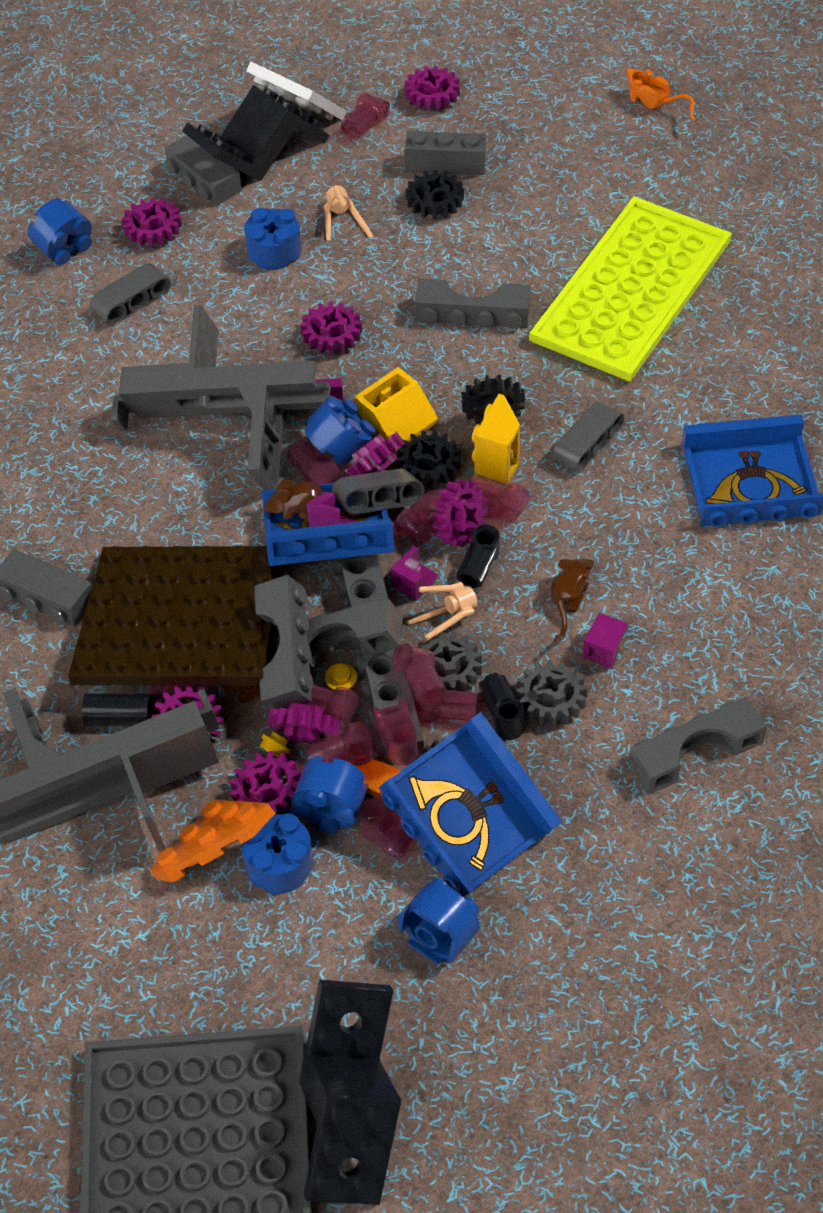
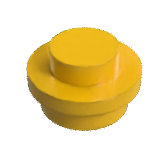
M335 664L325 674L326 685L336 693L349 692L357 683V672L348 664Z
M273 731L269 737L265 734H262L260 737L263 740L259 747L267 752L272 751L273 755L277 758L282 753L289 755L291 752L290 749L286 748L289 741Z

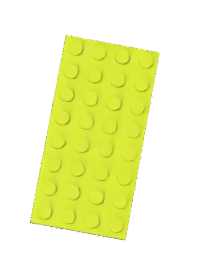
M634 196L530 331L529 341L631 382L729 245L732 233Z

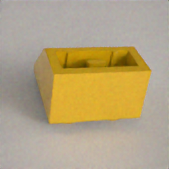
M399 367L354 396L355 404L359 409L357 413L362 419L367 420L374 426L376 432L373 435L375 437L380 434L383 439H386L397 431L403 440L410 442L411 434L418 437L421 435V431H427L438 423V417L419 383Z
M498 394L494 403H489L486 407L484 420L481 425L477 424L473 430L471 440L475 442V448L472 453V461L475 462V474L508 484L519 465L520 424L505 396Z

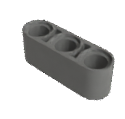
M146 263L94 294L90 301V308L104 322L114 326L117 322H121L162 297L161 295L167 294L171 288V281L153 264Z
M596 401L559 439L552 451L551 459L579 474L620 430L624 422V414L600 401Z
M395 469L340 478L332 486L331 493L335 494L336 502L348 513L361 514L417 504L424 495V486L407 470Z

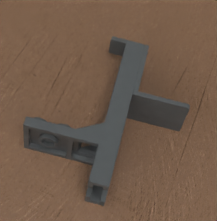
M194 305L189 363L122 367L119 395L113 397L111 420L121 431H127L129 413H136L139 418L252 412V424L247 429L250 448L249 453L245 455V467L263 490L277 489L284 411L318 409L330 397L331 386L328 381H315V371L318 368L315 361L216 367L218 328L201 305Z
M16 688L3 692L29 768L0 779V839L3 845L134 792L159 852L166 850L145 793L219 763L209 733L220 728L205 690L198 691L204 707L198 710L195 701H192L62 755L49 748L46 741H43V730L37 716L33 717L34 712L28 698L21 700Z

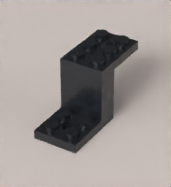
M255 85L250 89L222 135L217 132L212 135L213 132L204 125L199 124L196 127L187 122L182 130L183 133L214 158L259 181L264 178L295 128L322 143H325L330 136L322 129L324 124L313 116L310 117L305 109L296 103L293 105L287 98L282 95L279 96L267 86L262 90Z
M319 979L299 1078V1084L317 1122L303 1193L307 1202L380 1205L402 1101L380 1061L394 992L390 985ZM348 1013L359 1014L358 1020L354 1025L349 1027L340 1025L344 1015ZM355 1158L358 1160L354 1169L350 1171L339 1170L341 1163L346 1159Z

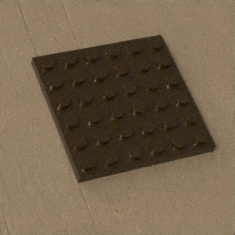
M267 546L103 547L68 674L70 685L260 686V680L263 679V668L268 664L274 627L272 622L267 623L256 615L254 586L282 577L284 564L269 566Z

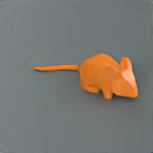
M631 68L626 70L630 98L633 102H637L638 98H640L647 108L657 109L664 104L679 99H687L690 101V118L693 121L696 120L693 116L695 102L690 95L679 94L669 98L670 84L660 76L654 78L652 71L649 69L645 73Z

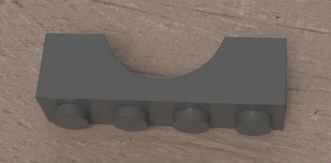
M418 278L415 319L425 323L436 322L452 323L454 325H481L484 327L528 328L531 285L502 283L498 290L488 296L471 298L453 291L448 285L447 280Z
M285 575L254 586L256 615L267 623L272 622V626L278 627L280 631L278 650L272 661L263 668V679L260 680L261 702L274 709H289V703L304 705L312 702L311 689L313 688V679L309 668L311 650L307 639L309 621L305 610L307 593L303 585L296 582L289 575Z
M388 598L308 619L309 630L307 631V639L311 650L310 670L315 669L321 656L330 647L345 640L361 641L372 655L398 649L402 645V614ZM278 627L273 629L271 660L274 658L280 643Z
M746 697L735 702L728 701L715 711L708 714L701 713L690 722L681 726L669 727L662 734L654 738L638 741L631 747L629 765L650 795L678 782L680 759L688 751L700 746H715L725 749L736 756L763 744L767 726Z

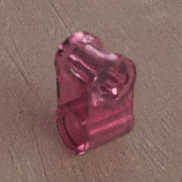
M439 490L429 491L412 506L403 510L395 519L394 529L399 533L403 532L411 539V543L417 548L428 542L439 531L432 527L437 518L431 516L432 512L437 511L438 508L434 501L441 499Z
M400 700L398 705L381 710L377 707L372 708V718L376 731L382 739L390 761L399 766L413 763L418 755L417 733L405 700Z
M371 798L361 803L358 811V830L360 834L381 848L385 854L397 861H402L406 855L405 851L417 839L411 838L404 831L401 824L402 819L395 810H390L379 799ZM370 818L380 819L378 822H369L367 820Z

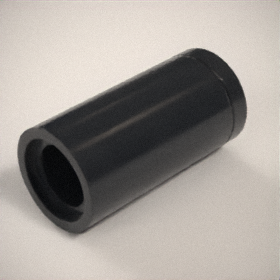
M85 693L83 697L82 718L85 726H133L152 718L153 705L151 694Z

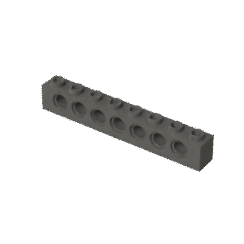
M377 554L332 559L335 575L341 574L342 580L338 581L340 598H347L348 605H344V609L388 598ZM351 640L352 649L358 648L360 655L355 656L358 674H364L366 681L361 682L363 697L365 701L371 700L372 707L367 708L369 723L371 727L377 726L378 734L374 735L376 753H383L386 764L418 759L424 749V740L401 648L372 655L361 641Z

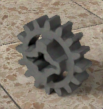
M455 631L451 633L450 637H446L444 632H441L439 638H431L427 641L428 644L418 643V651L413 652V674L417 675L418 684L426 683V691L430 692L436 688L438 689V696H442L445 690H449L451 696H455L456 689L460 688L463 692H467L468 683L477 684V675L482 673V653L477 652L476 642L468 645L467 635L458 639Z
M548 660L546 667H542L537 662L535 663L534 671L526 668L524 670V678L518 679L516 699L522 703L524 711L527 710V719L531 720L534 717H538L539 725L541 726L546 720L550 721L552 727H556L557 720H562L564 724H569V715L578 718L580 709H584L586 705L587 686H584L583 675L576 676L575 667H571L568 670L564 669V662L562 661L558 666H553L552 661Z

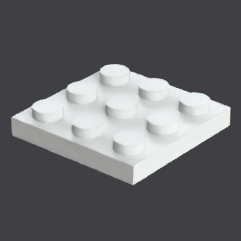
M250 62L246 71L255 76L254 82L264 87L267 86L279 96L282 95L289 101H293L331 121L333 117L340 120L344 119L347 111L302 85Z

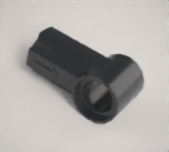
M483 524L473 530L472 542L457 572V580L462 582L463 585L471 588L483 586L493 561L499 556L500 535L496 527Z
M497 672L486 675L485 679L479 682V690L494 721L495 732L502 739L514 740L520 737L524 730L523 705L515 698L505 675H500Z

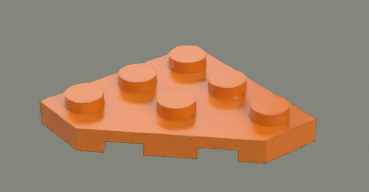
M213 800L202 809V815L194 823L189 824L179 833L180 838L171 847L166 848L157 856V862L149 871L157 880L175 882L185 876L183 869L192 867L197 863L203 866L225 853L224 846L231 845L238 840L243 844L253 838L276 813L268 803Z

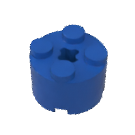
M53 199L48 201L35 213L38 218L34 225L30 222L28 226L29 239L46 256L60 266L70 260L71 254L78 250L84 252L92 244V239L90 238L92 226L90 221L67 200Z
M256 208L251 212V217H249L244 226L248 258L254 261L258 267L267 270L283 269L293 260L295 262L301 254L299 222L293 210Z
M333 396L328 397L304 423V425H308L304 431L312 444L323 454L329 451L335 455L332 461L341 465H347L353 459L352 454L368 443L376 432L374 426L367 420L362 419L357 413L359 409L353 401L348 398L341 401Z
M324 756L313 757L307 760L292 797L290 809L294 815L318 824L321 831L335 834L338 829L348 828L355 824L368 789V783L365 785V775L360 769L344 760L334 758L333 762L330 763L322 762Z
M275 814L253 838L242 844L246 874L251 883L256 887L259 886L265 889L266 892L283 894L296 890L304 883V880L313 868L309 832L294 814Z
M435 878L431 883L426 884L403 909L397 918V924L401 933L404 929L411 937L407 943L416 952L434 963L440 964L444 959L448 960L447 964L456 959L479 930V920L477 917L479 907L473 899L462 897L451 889L444 880Z

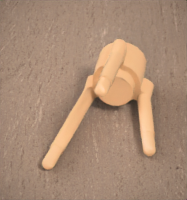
M338 185L331 187L326 192L327 203L324 205L325 240L327 242L331 240V213L343 214L348 209L368 238H373L372 232L354 207L353 201L348 198L346 190Z
M462 582L452 585L421 586L418 589L420 593L449 592V595L444 599L445 606L409 619L406 623L408 626L446 612L450 614L455 613L456 615L424 636V640L428 641L464 617L473 615L474 610L477 608L476 595L471 587H464Z

